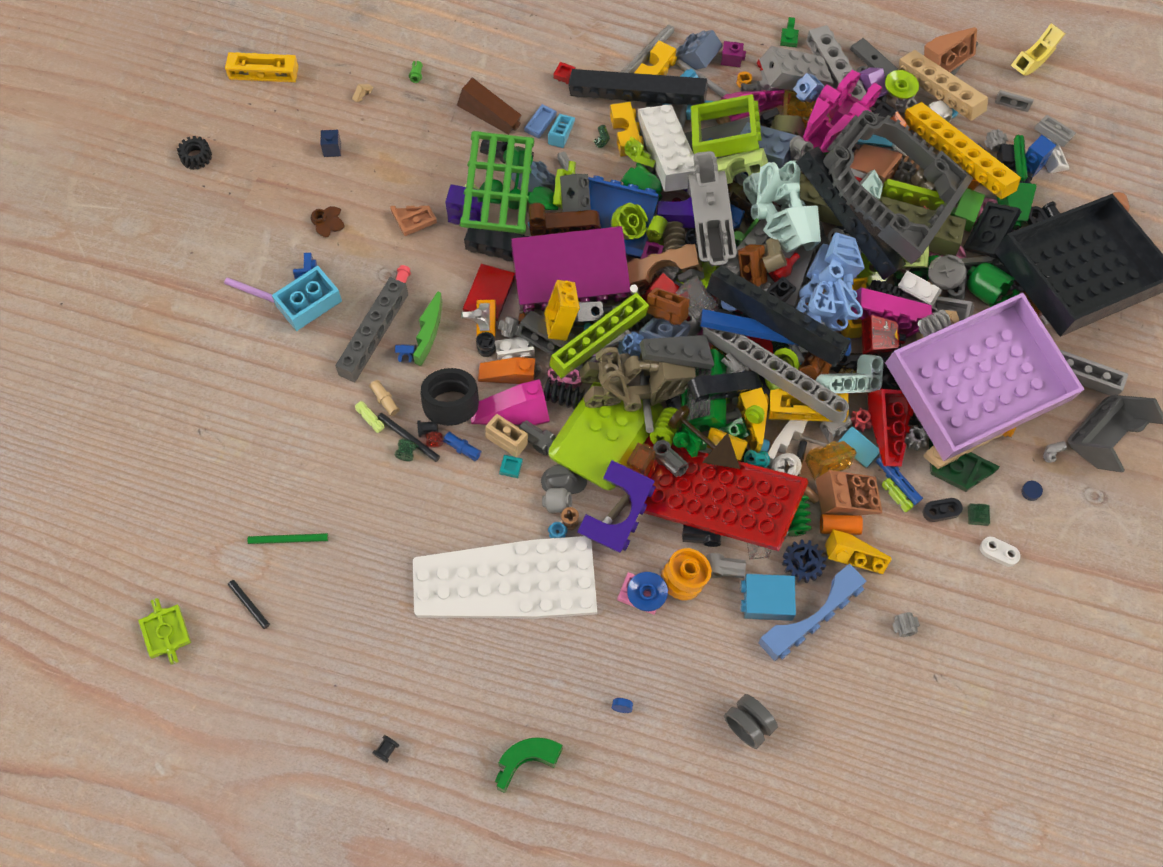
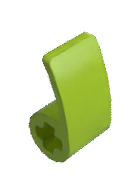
M653 216L646 234L651 243L656 242L664 246L663 233L668 222L662 216Z

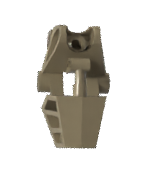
M616 347L600 350L595 354L596 360L599 361L598 363L587 361L579 370L582 383L600 382L602 387L592 386L585 393L584 401L586 407L612 406L623 400L625 410L629 412L639 410L642 407L640 399H649L651 406L684 393L688 388L687 383L696 377L695 367L645 360L643 358L639 361L638 356H631L627 353L619 354ZM641 370H643L644 376L650 375L649 385L627 387V384Z

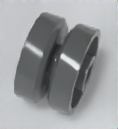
M744 694L737 701L738 708L731 707L724 714V719L732 731L744 743L753 749H758L765 741L764 735L770 736L778 728V724L772 714L758 700L749 694Z

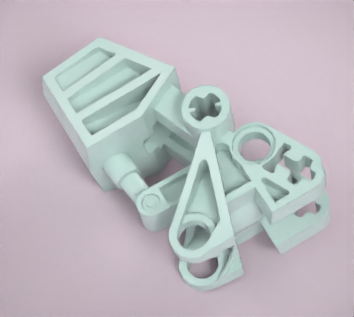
M795 160L785 163L780 169H778L775 162H769L760 167L759 173H752L743 182V191L752 204V218L754 220L756 218L758 220L766 219L767 224L763 231L770 238L778 239L781 243V248L786 253L793 252L801 245L804 246L806 251H809L821 242L818 206H805L804 201L800 199L801 171ZM772 201L782 205L780 212H777Z

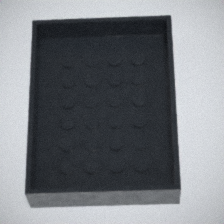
M1113 194L1008 233L994 251L1060 337L1163 293L1162 252Z

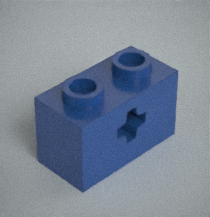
M1043 135L1026 152L1027 172L1033 174L1032 178L1046 165L1056 144Z

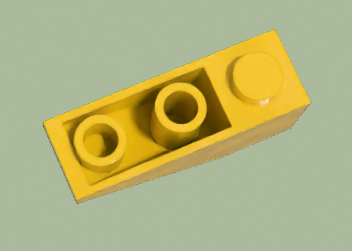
M834 529L825 543L828 559L844 564L850 563L852 566L879 574L885 572L892 560L890 556L855 536Z

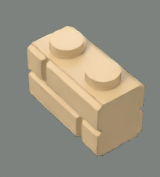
M498 414L485 427V438L514 457H518L528 445V433L520 430Z

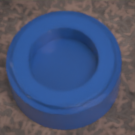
M615 698L612 701L611 708L616 712L631 713L633 703L625 698Z

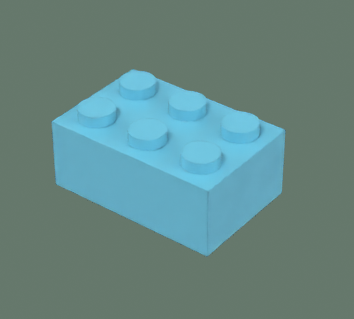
M318 265L272 295L276 307L296 331L342 302L339 290Z

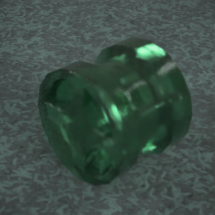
M400 439L397 444L398 449L394 454L395 457L403 461H412L414 458L413 451L416 450L417 444L410 440Z

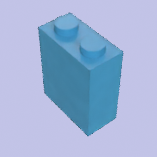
M746 574L745 579L741 580L740 589L744 593V600H741V612H744V619L793 621L796 616L795 576Z

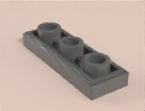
M864 38L851 45L850 50L869 67L883 68L885 79L889 73L898 70L895 65Z

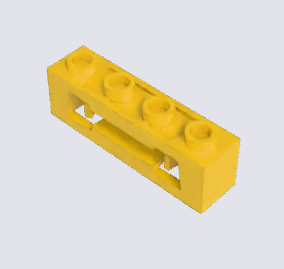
M228 52L225 70L229 80L296 83L299 66L296 55ZM240 71H244V73H247V72H248L249 75H242V74H239V72H240ZM276 73H279V75H282V73H287V77L277 76Z
M770 390L768 419L832 422L784 390ZM835 393L848 402V393ZM848 410L847 415H846V418H845V420H844L843 422H846L847 417H848V415H849V410Z

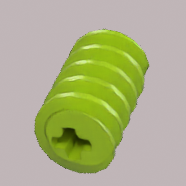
M668 407L661 411L653 426L654 431L650 433V440L653 444L657 441L665 440L669 442L670 446L672 445L675 433L679 431L681 426L677 429H672L668 426V423L678 409Z

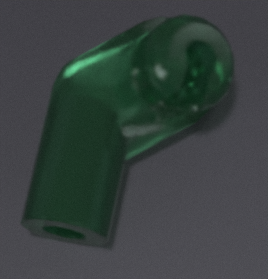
M605 125L598 127L600 136L594 140L598 148L605 147L610 140Z

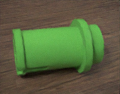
M415 61L412 62L409 78L413 83H418L422 79L421 71L423 64L420 61H417V63Z

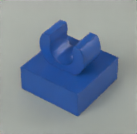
M395 345V353H400L398 355L399 362H402L403 355L409 357V362L413 361L411 353L416 351V345Z

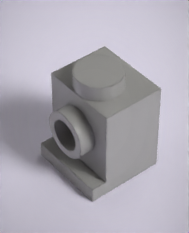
M849 416L846 422L841 423L822 421L819 428L827 440L832 442L836 435L839 437L847 432V428L852 425V421Z

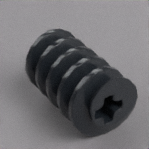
M551 377L547 379L544 388L545 401L551 399L552 403L555 404L559 400L560 406H563L566 402V407L570 408L573 405L574 410L585 394V389L581 393L579 386L575 390H572V384L565 388V382L558 386L557 379L552 384Z

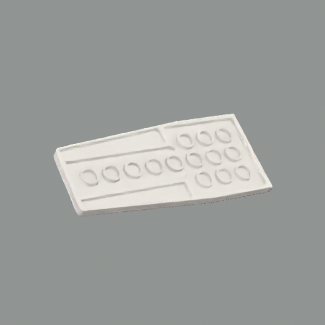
M585 536L527 540L420 556L413 559L414 613L418 618L540 619L597 614L591 539Z

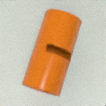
M821 514L820 533L831 534L834 529L851 535H861L863 530L862 516Z

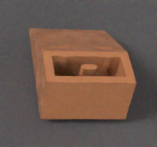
M829 470L816 478L821 514L870 515L883 513L876 477Z

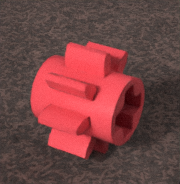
M859 408L858 412L852 411V418L850 419L855 429L862 433L865 428L871 429V416L868 410Z

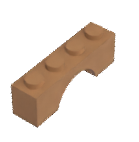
M686 244L679 249H668L661 254H650L643 259H632L627 263L630 286L636 285L638 288L651 285L653 276L664 267L674 266L681 269L683 273L689 269L703 271L702 261L699 259L695 244Z

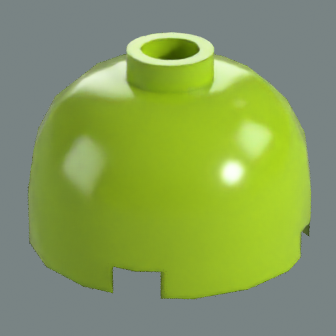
M626 203L618 207L613 213L611 226H622L624 240H634L643 236L647 231L646 222L648 218L640 205Z

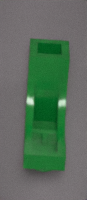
M540 737L524 739L512 745L498 762L499 767L503 768L504 771L500 770L496 777L497 790L506 793L514 773L524 763L537 761L554 768L563 750V745Z

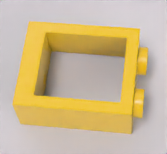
M557 280L544 312L549 339L566 341L580 309L575 282Z

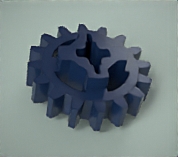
M801 539L799 545L794 541L792 547L788 546L786 548L787 552L783 554L785 560H783L782 565L787 566L785 573L791 572V576L797 577L798 583L801 579H804L805 583H808L810 578L813 582L816 581L817 576L821 577L823 574L822 570L826 568V565L823 564L826 561V557H821L824 550L818 551L819 545L812 546L811 540L805 544L804 540ZM806 556V564L803 567V558Z

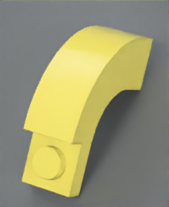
M1051 23L1029 50L1021 51L1011 66L1024 76L1033 73L1055 51V47L1066 33Z

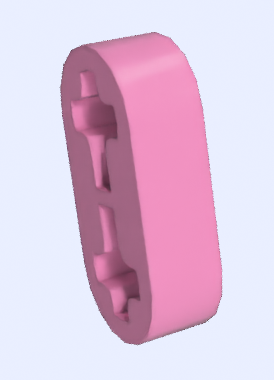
M552 368L548 370V378L551 377L552 384L557 379L558 386L562 382H565V387H568L570 384H572V388L582 385L579 371L576 369L562 379L559 376L553 378L556 372ZM573 376H577L575 382L572 381Z

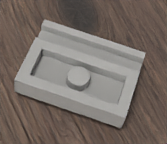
M1046 115L1034 128L1062 147L1076 134L1075 131L1049 115Z

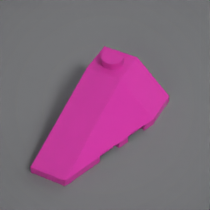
M540 379L519 384L480 400L476 414L470 419L471 424L487 425L496 414L517 425H521L526 420L535 426L550 422Z

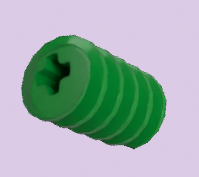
M802 496L788 529V536H802L807 531L812 530L811 526L806 525L811 523V519L805 518L811 514L810 511L805 510L810 508V504L804 503L809 501L808 496Z

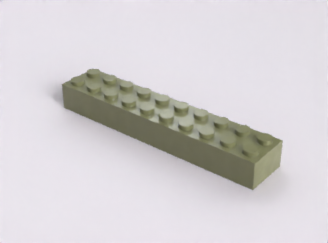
M800 173V199L804 201L805 206H818L820 221L843 226L808 178ZM881 196L878 199L894 214L902 213L910 222L925 224L927 227L930 225L928 221L935 214L933 210ZM949 215L930 242L929 252L942 256H956L962 243L966 219Z

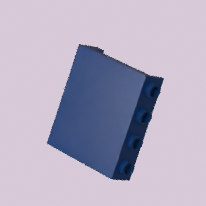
M596 175L593 178L588 177L591 210L599 212L601 229L612 227L611 219L613 213L618 207L626 203L638 204L644 209L648 218L646 222L648 229L655 215L659 199L656 190L650 188L641 190L633 184L624 186L621 185L620 181L611 180L608 182L604 181L603 177ZM646 232L640 238L624 240L627 256L641 259L646 241H648Z

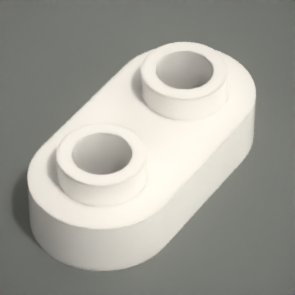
M987 537L980 544V551L985 557L1004 566H1014L1020 560V552L1016 547L995 537ZM989 544H993L995 548H991ZM1008 552L1012 553L1013 557H1010Z

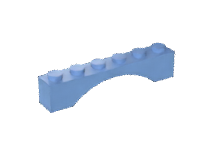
M849 563L834 576L828 599L818 612L798 623L775 625L760 638L758 644L774 661L779 658L783 660L791 653L790 648L794 645L798 647L806 640L804 636L809 632L814 634L821 627L819 624L823 620L828 622L834 617L836 609L840 608L842 610L850 603L848 600L853 595L855 597L859 596L865 590L863 586L866 580Z

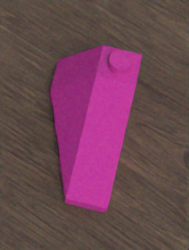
M792 91L735 92L726 94L721 97V100L753 94L754 101H758L760 113L789 103ZM749 112L730 115L728 117L732 122L748 117L750 115Z

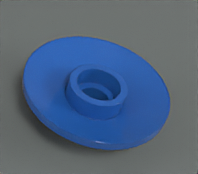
M641 572L630 580L627 595L635 608L646 612L655 611L665 603L668 596V588L664 579L658 574ZM649 591L651 595L646 597L643 593Z

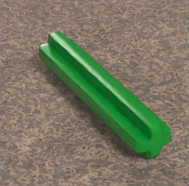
M1016 135L1014 138L1016 174L1021 177L1020 181L1023 182L1028 177L1025 139L1023 135Z

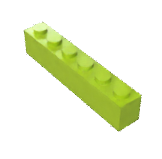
M636 292L552 354L549 366L561 379L644 318L649 305Z

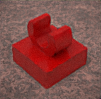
M560 62L553 74V79L569 84L571 71L576 69V67Z

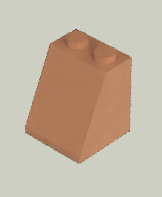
M863 144L860 149L854 151V161L850 168L866 174L875 169L882 183H884L887 179L892 180L894 178L903 154Z

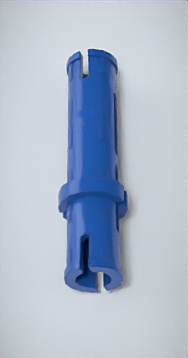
M881 456L875 461L886 473V477L892 479L914 506L923 499L901 474L899 467L883 466Z

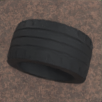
M456 368L440 369L429 374L421 384L422 408L427 418L434 423L444 426L459 425L468 421L476 414L479 406L478 386L475 378L465 370ZM446 392H459L465 395L456 401L449 402L435 399L438 395Z

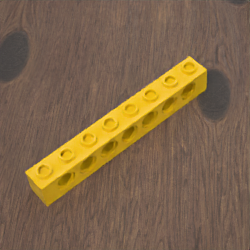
M923 102L906 109L904 120L910 129L938 151L944 152L964 171L997 197L1003 199L1017 191L1021 179L1020 176Z

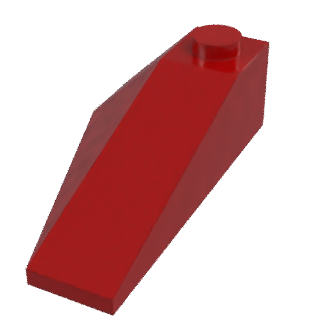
M880 389L867 393L868 412L871 416L870 419L883 466L901 467L906 448V433H909L910 430L908 424L910 417L913 416V409L901 390Z

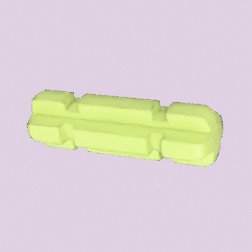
M363 401L355 405L357 412L373 427L376 433L381 432L385 428L384 424L367 408Z

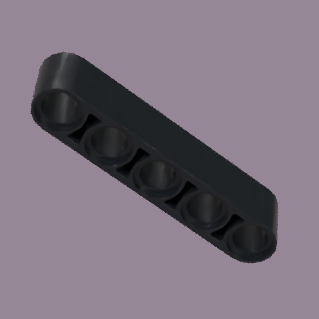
M754 371L699 376L687 383L695 402L739 397L740 393L761 387L764 390L759 374Z

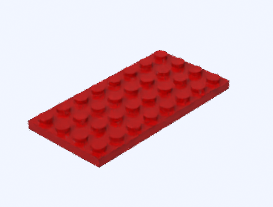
M673 444L670 447L689 465L685 474L681 477H675L664 465L658 464L655 459L647 477L654 480L653 486L656 488L652 496H647L644 502L647 504L644 511L645 514L775 551L780 550L808 485L807 478L738 461L740 469L702 463L709 455L708 453L698 451L697 457H691L684 447L678 448Z

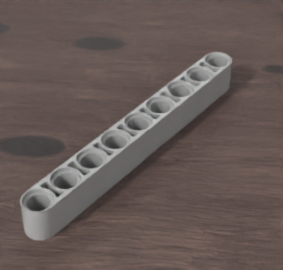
M703 327V335H706L708 342L726 354L731 353L737 361L830 421L841 423L845 420L849 404L839 395L746 336L716 329L710 330L711 328Z

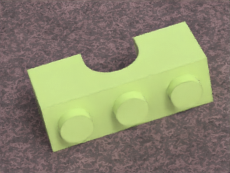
M764 148L717 159L718 171H725L727 184L733 183V178L741 172H747L748 176L752 173H759L760 167L768 163Z

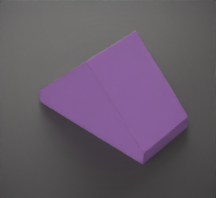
M870 67L859 72L861 73L859 81L863 83L866 91L876 82L883 87L879 97L888 94L885 87L883 68Z

